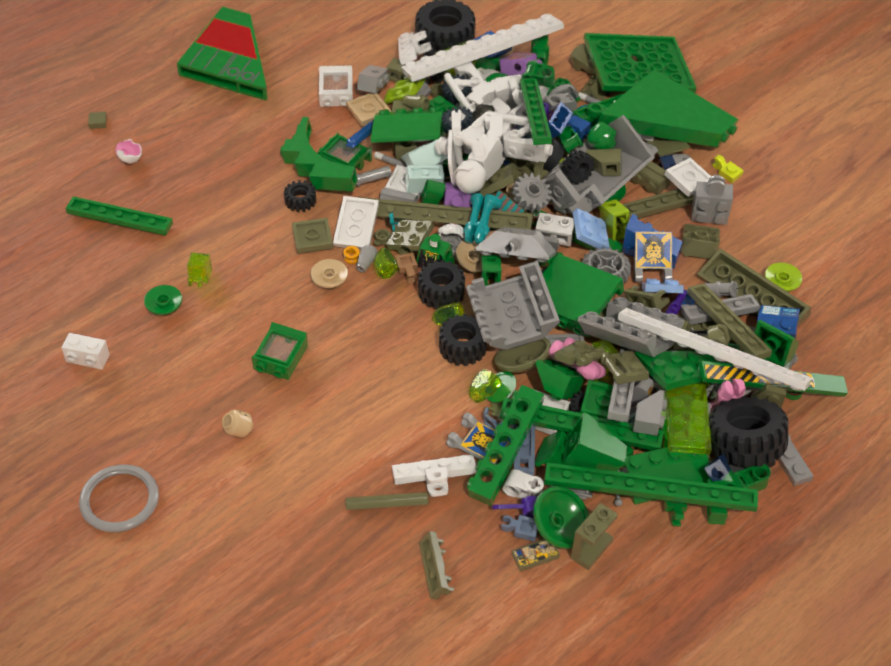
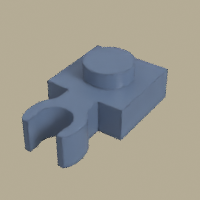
M508 515L503 517V522H508L509 524H501L502 531H515L514 537L535 542L538 528L534 518L519 515L518 520Z

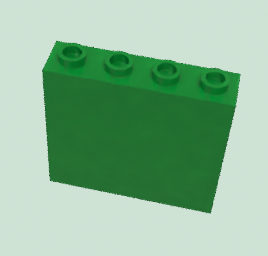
M561 254L555 257L542 274L560 320L557 325L588 338L590 335L585 334L578 322V317L587 312H595L599 316L614 294L621 295L624 291L623 278Z

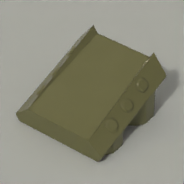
M685 224L681 249L685 258L692 256L711 259L719 249V228Z

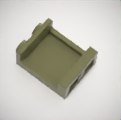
M600 503L575 531L571 559L589 571L613 542L614 537L605 531L616 520L618 514Z

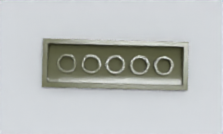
M721 248L697 273V278L705 283H716V281L731 283L736 281L738 284V288H736L738 289L736 291L738 294L736 297L752 294L760 307L761 305L800 309L798 326L810 317V306ZM754 312L752 314L758 317L759 312Z

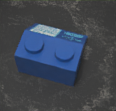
M761 305L758 321L762 320L796 338L800 309Z

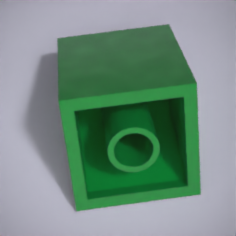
M584 412L567 434L562 464L618 472L620 467H624L627 462V446L589 414Z

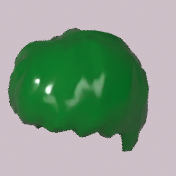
M598 122L588 132V143L595 150L615 149V136L617 132L609 125Z

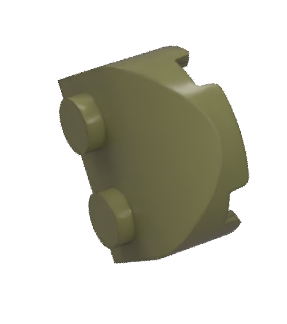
M586 44L577 46L569 57L574 63L573 68L578 72L582 68L591 75L596 74Z

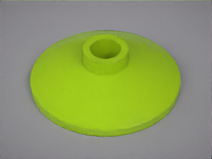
M774 263L766 269L765 278L785 291L796 290L802 283L801 272L791 264Z

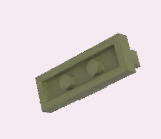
M429 531L419 542L430 599H438L442 594L449 595L454 590V587L447 585L452 578L445 576V563L442 556L446 553V550L439 548L444 541L437 539L436 532Z

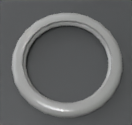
M124 464L110 466L94 474L85 483L80 493L79 509L87 523L98 530L116 533L128 531L144 523L153 514L159 499L158 485L155 479L140 467ZM119 474H129L140 478L148 488L149 497L145 508L138 515L122 522H106L95 516L90 508L89 500L93 489L98 483L108 477Z

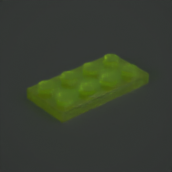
M691 384L665 390V399H667L668 451L710 454L711 438L706 384Z

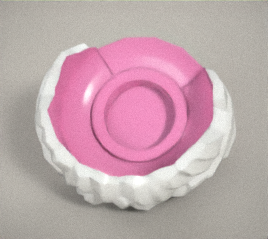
M131 139L119 142L115 149L118 158L128 164L138 162L142 155L140 144L132 142Z
M450 223L440 227L438 230L440 237L442 235L454 234L462 241L465 240L464 228L460 225Z

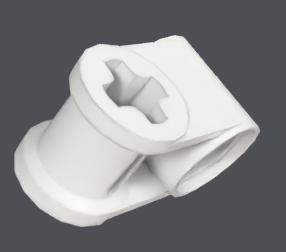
M515 469L510 471L502 489L510 497L523 499L531 496V493H533V496H539L543 492L544 482L537 476H532Z

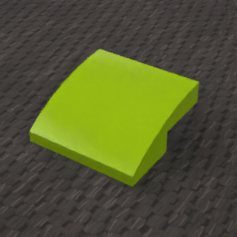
M409 78L397 81L394 88L388 89L384 99L385 104L394 102V100H401L405 95H415L423 86L426 78L414 82Z

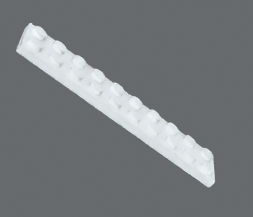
M544 14L541 18L527 20L522 25L516 24L511 26L510 29L498 30L496 34L484 35L479 40L467 41L462 46L456 45L451 47L450 50L438 51L436 55L424 56L419 61L407 62L405 66L401 67L402 73L414 82L564 29L562 21L554 16Z

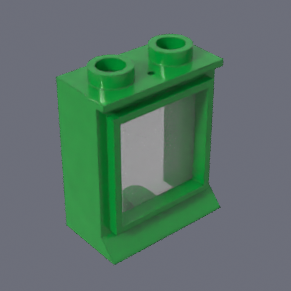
M339 132L331 137L318 151L320 156L329 161L355 166L361 170L364 167V160L372 161V146L367 148L358 144L354 148L347 147L348 138L339 135Z
M271 322L269 331L254 356H252L253 369L261 373L274 375L277 378L289 380L308 347L307 332Z

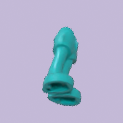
M475 193L470 198L472 213L470 221L466 223L464 228V239L466 243H473L475 240L476 244H480L485 240L490 231L488 221L492 209H500L503 202L498 197L486 194L484 197L480 193ZM483 208L480 221L478 222L480 209Z

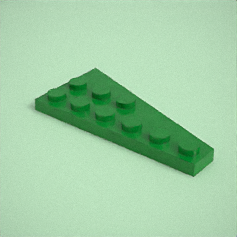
M663 351L655 357L635 352L636 357L649 374L665 390L702 382L699 364L702 361L733 364L727 361H718L712 355L700 354L696 351Z

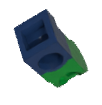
M724 454L710 461L704 469L714 484L742 488L739 479L729 467L728 460Z

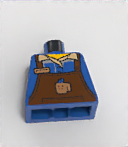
M562 102L552 108L547 116L552 138L562 133L573 114Z

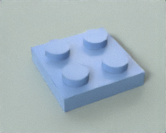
M578 208L572 213L577 239L599 249H602L603 246L605 249H609L605 221Z
M646 278V282H641V289L645 292L665 290V293H683L684 286L674 279H665V282H660L657 279Z

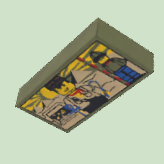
M545 539L512 550V557L520 572L560 558L557 548Z

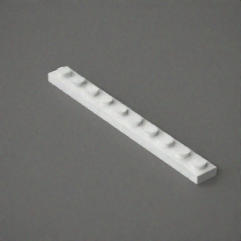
M625 308L619 312L617 320L648 330L650 333L659 335V338L663 340L675 341L681 347L696 349L697 353L712 355L718 361L733 363V366L736 368H746L755 375L767 376L773 382L788 384L794 390L805 391L812 380L811 377L633 310Z

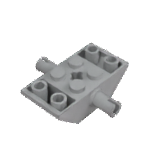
M502 227L496 230L476 246V251H481L483 255L499 253L500 257L514 255L517 256V259L528 260V257L535 258V261L546 262V260L556 255V251L540 231Z

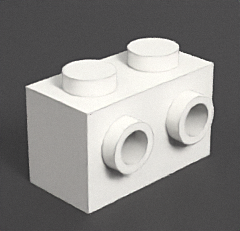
M540 213L536 230L540 231L543 236L558 239L560 245L571 246L575 231L574 219Z
M73 333L68 334L61 347L66 362L97 369H103L110 355L106 340Z

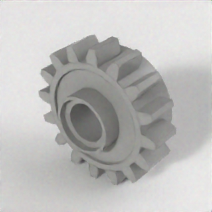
M525 173L522 177L519 176L514 183L512 194H514L513 200L518 203V206H521L524 210H530L531 212L537 210L539 212L551 200L550 195L552 191L548 190L550 185H545L546 179L540 180V175L534 177L533 173L528 177Z

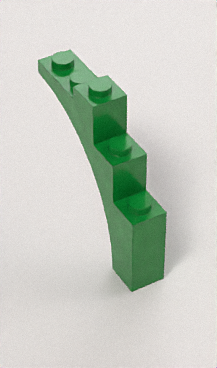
M302 117L300 124L297 125L295 135L292 136V139H286L283 146H281L280 154L283 156L284 163L294 164L298 175L309 177L315 189L354 191L358 181L355 166L329 161L314 151L310 145L312 133L309 117Z

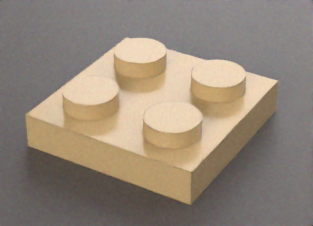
M369 93L346 102V107L361 126H365L374 120V115L379 110L389 109L377 93Z

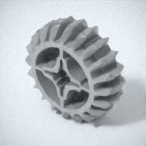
M604 246L602 249L596 247L594 251L590 250L588 254H585L582 263L623 278V284L628 281L631 265L628 257H625L624 253H619L618 249L612 250L611 247L605 249Z

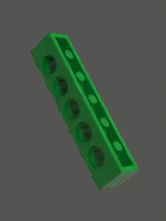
M521 385L519 391L515 390L511 399L513 402L510 408L507 407L502 417L504 420L501 425H497L494 431L495 438L493 442L489 441L485 449L486 455L483 460H479L476 466L477 473L475 477L469 479L467 484L469 497L491 507L544 403L543 393ZM520 407L527 408L525 412H520L517 409ZM511 424H516L519 426L517 429L509 428ZM503 441H507L510 443V445L503 447L500 445V443ZM493 459L501 460L499 464L491 463ZM489 476L492 478V480L490 482H484L482 481V478Z

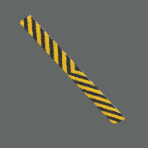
M704 364L707 378L741 379L745 382L788 385L773 382L771 378L764 375H755L746 368L740 369L730 366ZM800 373L812 378L810 373ZM813 378L808 387H815Z

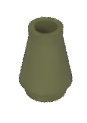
M405 95L403 104L411 108L427 110L429 98L425 95Z

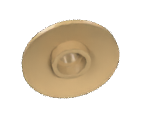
M464 240L457 246V260L466 270L480 273L482 256L487 255L481 254V251H476V246L479 244H476L475 241L473 243H466Z
M335 259L319 261L311 269L313 282L323 288L340 286L348 277V270L345 264Z

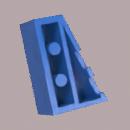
M632 214L626 227L622 253L635 257V232H659L652 228V224L649 222L645 224L638 220V216ZM672 236L673 269L679 259L683 241Z

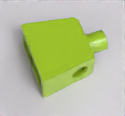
M617 200L604 202L598 206V209L600 210V218L605 221L608 238L617 242L624 240L630 211Z

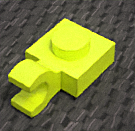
M717 155L714 158L716 162L712 166L718 169L719 175L730 183L735 182L743 175V169L731 161L726 163L721 155Z

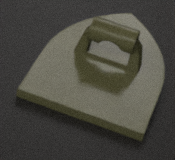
M654 137L653 141L646 140L647 143L659 150L656 153L659 157L690 149V146L682 141Z

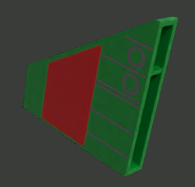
M222 6L177 62L178 74L181 77L267 101V86L251 14Z

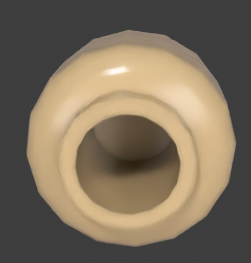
M234 409L224 415L222 426L228 435L244 438L252 431L253 421L251 415L247 412Z

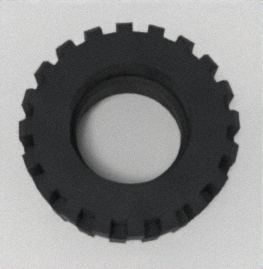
M433 0V2H427L417 11L415 17V34L425 31L427 36L419 41V44L422 45L430 42L431 47L437 53L438 51L450 50L451 47L456 45L462 46L467 41L474 40L476 27L474 12L461 1Z
M741 397L740 399H731L728 402L724 401L709 416L710 448L717 457L724 454L728 460L727 463H732L734 466L739 467L743 465L751 468V466L761 467L763 464H771L774 462V459L778 460L787 450L788 416L776 403H770L769 400L764 398Z

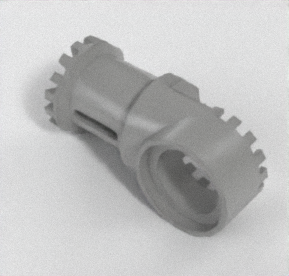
M721 281L705 283L719 298L721 296H731L733 298L738 294L736 292L738 291L736 289L738 288L736 281L731 283H722Z

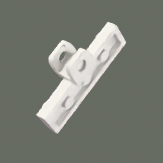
M425 31L416 34L406 32L400 35L398 38L399 60L402 65L416 60L417 53L420 55L432 49L430 42L422 45L419 44V41L427 37Z
M473 455L392 465L395 485L426 481L427 491L432 497L448 494V477L477 473Z

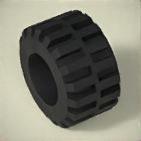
M441 260V262L433 261L432 264L428 263L426 267L423 266L418 275V293L423 304L427 303L428 307H434L436 310L438 308H442V310H446V308L451 309L454 308V305L460 304L465 294L464 271L459 269L457 264L453 265V262H445V260Z
M458 314L454 318L449 317L447 321L442 323L439 332V348L443 358L448 359L449 363L452 364L454 362L458 366L460 364L468 366L469 363L472 365L476 364V360L480 361L482 356H485L487 342L483 341L480 332L481 328H479L475 316L471 315L469 317L467 314L459 316ZM458 339H467L469 341H459Z

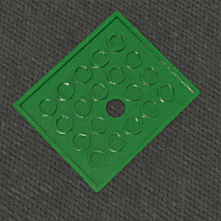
M584 34L583 39L602 91L626 92L655 69L690 91L696 92L697 87L675 36ZM636 56L640 61H634L631 57Z

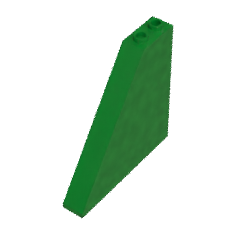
M654 69L601 112L598 122L608 125L624 115L638 134L718 147L722 142L725 143L730 135L733 136L735 134L739 119Z

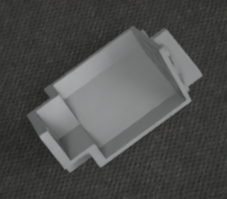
M622 115L608 124L617 132L615 136V149H621L622 153L621 176H602L594 170L591 171L592 175L588 176L589 179L587 181L584 180V183L576 185L571 183L561 170L563 161H561L544 176V179H546L545 185H550L548 190L552 191L549 204L553 205L555 210L563 214L570 213L573 215L572 212L577 208L589 213L594 208L602 205L654 159V154L659 150L655 146L644 142L629 120ZM588 139L583 143L584 146H579L575 149L585 153L586 150H595L589 145Z

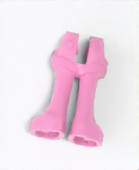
M568 337L564 342L557 340L550 347L549 357L553 361L576 369L577 373L585 379L596 380L606 375V369L596 361H592L588 366L579 367L577 363L568 365L554 359L556 351L575 342L571 337Z
M733 379L732 383L730 381L723 382L717 391V397L709 402L711 403L710 414L722 402L741 398L746 389L744 381Z

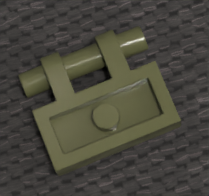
M578 340L556 351L554 359L568 365L577 363L579 367L588 366L592 361L599 360L605 350L604 348H594V346L586 344L585 341Z

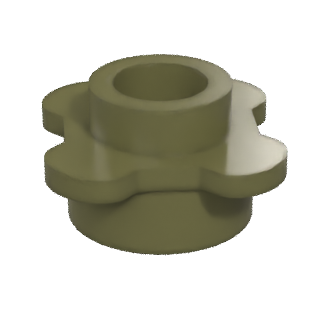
M380 229L375 232L374 244L376 246L387 245L392 235L391 232L386 229Z

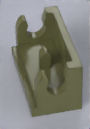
M634 285L624 291L627 301L642 303L648 308L661 310L670 303L669 298H661L665 294V290L649 293L637 291L639 286Z

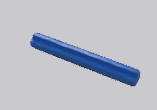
M374 120L348 138L346 146L354 148L372 134Z

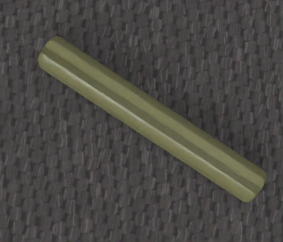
M428 493L347 497L345 503L347 510L427 505Z

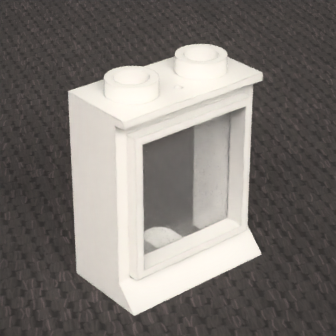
M319 66L320 107L346 106L347 101L353 100L352 66Z

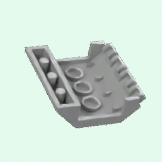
M538 261L519 266L521 276L485 286L483 278L473 280L472 285L466 286L473 311L476 313L475 317L478 326L481 328L480 332L483 341L489 343L490 346L507 350L543 339L560 322Z

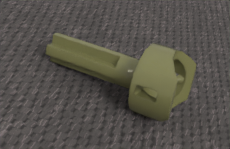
M722 324L709 326L708 335L702 336L726 346L730 341L727 326ZM677 342L673 344L674 351L695 350L691 347H681Z

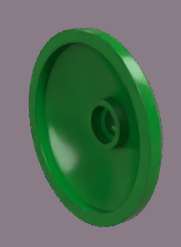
M561 486L550 487L544 490L536 499L534 505L536 526L543 538L551 545L561 549L573 548L575 531L588 518V510L581 498L572 490Z

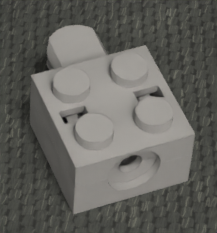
M720 175L711 176L708 182L697 181L692 202L691 221L727 225L733 202V185L725 184L724 177Z

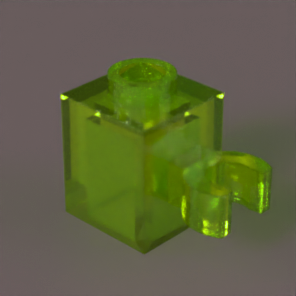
M191 252L187 264L189 286L194 281L198 283V287H201L203 282L208 283L212 271L210 254Z

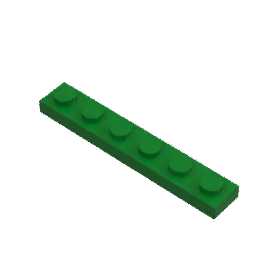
M75 196L72 197L65 208L67 214L165 236L173 224L172 218Z

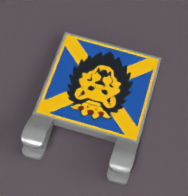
M635 232L634 281L641 282L643 280V269H664L663 281L665 282V279H673L672 232Z
M467 412L463 415L461 425L472 429L464 440L456 433L451 432L448 435L446 444L449 447L459 448L483 460L486 455L485 449L489 441L493 442L495 438V429L479 422L472 414ZM503 441L500 443V445L506 447L509 446L510 443L507 441ZM493 459L491 463L497 464L499 459Z

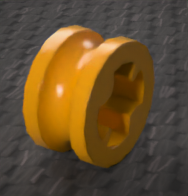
M356 246L346 247L343 251L344 261L348 264L357 263L360 254L359 249Z

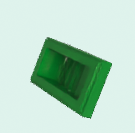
M709 477L707 483L714 484L712 479ZM706 506L708 523L724 525L728 516L726 508Z

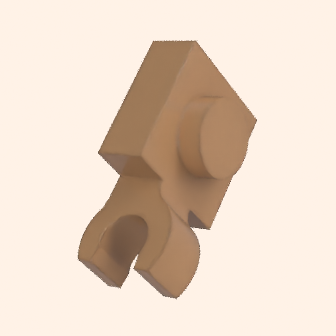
M413 252L395 256L399 272L406 273L408 284L415 283L414 270H418V265Z

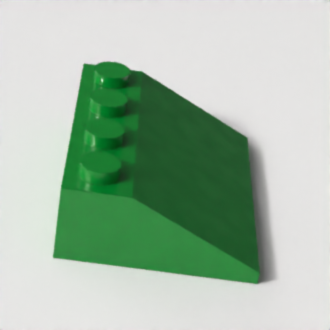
M430 107L429 110L413 108V111H406L405 108L396 109V112H389V109L379 110L374 115L371 143L439 139L444 132L442 123L444 109Z

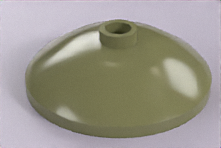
M544 337L543 339L507 350L500 349L495 356L496 366L503 371L512 373L530 371L537 367V360L547 359L551 343Z

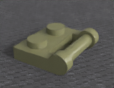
M624 351L616 354L604 352L599 359L614 375L613 379L617 384L647 380L649 377V372L633 351Z

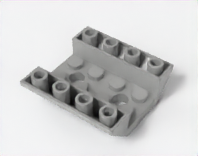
M617 297L608 302L605 317L598 316L595 312H587L578 317V322L585 334L651 357H655L672 347L675 341L663 340L659 338V335L650 333L648 330L635 326L632 327L631 324L617 320L619 312L627 308L678 328H682L685 321L678 318L676 314H666L661 312L660 309L645 307L642 303H632L624 297Z

